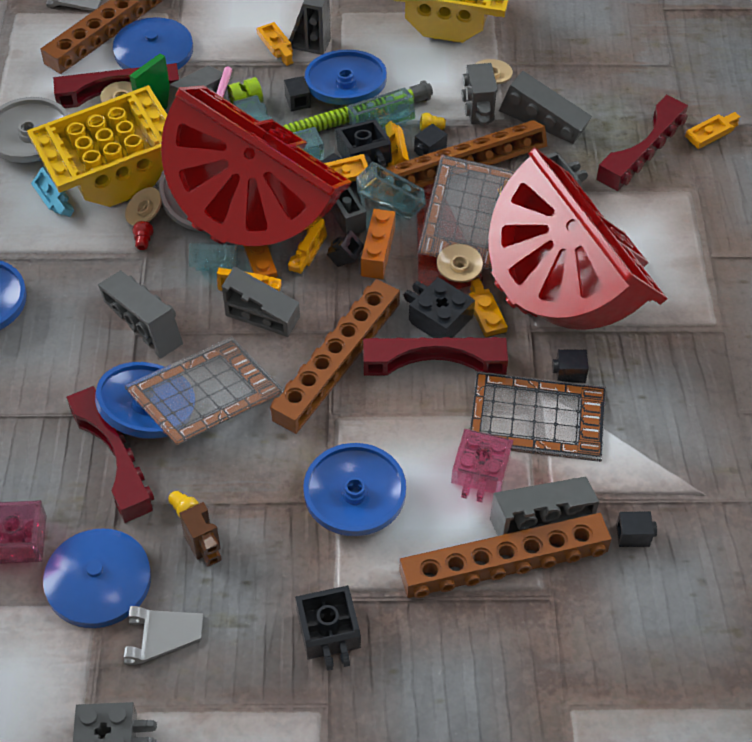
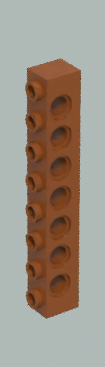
M163 0L107 1L40 48L44 64L57 73L62 74L114 37L126 25L140 18Z
M532 120L380 169L383 189L394 197L437 183L442 158L486 167L528 153L534 147L536 149L547 147L545 126ZM453 168L452 171L454 175H461L468 172L465 170H459Z
M378 279L371 286L368 285L365 288L363 296L352 304L346 316L341 317L335 330L327 334L322 346L314 350L308 363L300 367L298 375L294 380H290L280 397H276L272 401L270 410L273 422L295 434L299 432L362 353L363 339L373 338L400 305V290Z
M596 513L400 558L399 572L407 598H423L429 595V593L437 591L448 592L455 587L463 585L474 586L481 581L489 579L500 580L506 575L515 573L525 574L532 569L540 567L547 569L566 561L573 563L583 557H599L608 552L611 536L602 514ZM581 538L585 540V542H580L576 539ZM551 544H557L560 547L556 548L553 547ZM526 550H533L536 553H528ZM506 555L511 559H504L501 556ZM477 561H482V562H484V563H486V564H485V565H478V564L475 563V562H477ZM451 567H458V568H460L461 570H459V571H453V570H451L450 568H451ZM433 573L435 576L427 577L424 574Z

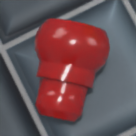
M138 221L132 228L135 247L139 250H145L149 246L154 230L149 222Z

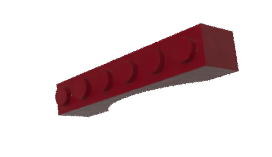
M177 63L167 64L169 84L179 80ZM140 67L53 77L55 100L64 109L79 107L86 101L100 96L103 89L112 83L121 81L131 82L130 75Z
M666 94L655 107L652 120L654 129L649 136L631 148L611 152L599 164L596 180L616 191H619L624 185L627 186L632 176L641 171L644 163L652 159L655 151L664 146L667 138L673 137L677 128L685 124L688 118L686 114L688 105Z
M498 337L363 339L364 376H388L403 366L427 360L459 363L482 374L506 375L508 366L507 339Z
M91 386L66 398L78 428L101 439L116 458V477L111 491L116 507L124 523H127L152 512L151 501L155 499L150 487H144L142 483L145 478L140 467L135 468L132 463L135 462V458L130 447L125 449L123 445L126 443L123 433L110 426L99 414L95 403L96 389L94 386Z

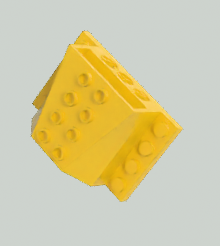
M394 0L405 2V19L423 37L461 43L483 31L487 15L505 17L509 0Z
M149 85L27 130L32 144L59 193L77 186L84 200L111 207L132 199L142 189L154 187L163 172L161 141L167 113Z

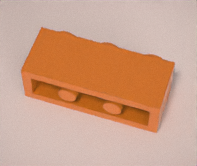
M373 209L361 256V276L377 279L384 278L395 232L396 211Z

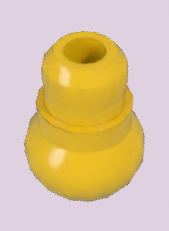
M427 112L423 113L420 117V130H424L431 124L443 130L446 126V119L433 116Z
M173 491L168 497L169 503L176 510L179 517L180 512L199 504L194 497H188L179 491Z

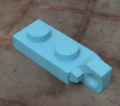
M42 166L32 181V186L49 210L71 217L74 209L67 202L69 199L65 191L58 192L46 168Z

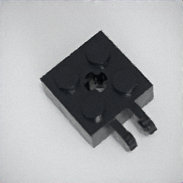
M376 119L336 129L337 151L343 159L364 154L370 172L373 171L374 166H379L382 169L386 168V163L392 162L390 139Z
M439 277L429 286L416 281L412 285L413 291L416 293L407 290L403 294L404 299L410 303L409 321L432 338H453L474 316L475 300Z
M349 585L295 596L296 611L307 660L324 657L326 669L329 671L333 670L334 666L331 655L340 653L343 666H350L348 651L361 648V634Z

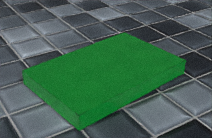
M160 53L130 75L132 91L149 85L165 110L168 107L170 84L166 58Z

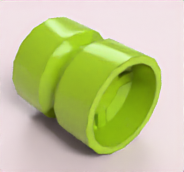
M256 77L244 80L243 84L236 82L227 85L230 103L239 109L247 108L248 104L254 106L264 101L262 89Z

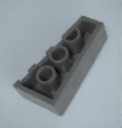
M524 71L510 85L499 109V112L524 123L534 120L544 125L547 133L572 144L575 143L585 130L592 117Z
M120 270L98 284L104 302L121 319L124 318L134 332L138 330L143 337V341L148 346L154 345L155 353L160 359L183 345L173 307L163 303L156 294H151L144 285H139L131 275L128 276Z
M587 477L494 492L490 521L497 536L596 514L599 500Z

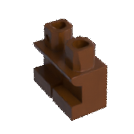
M202 502L180 512L184 537L196 559L203 558L207 567L220 562L222 559L218 551L221 549L218 528L210 523L205 503Z

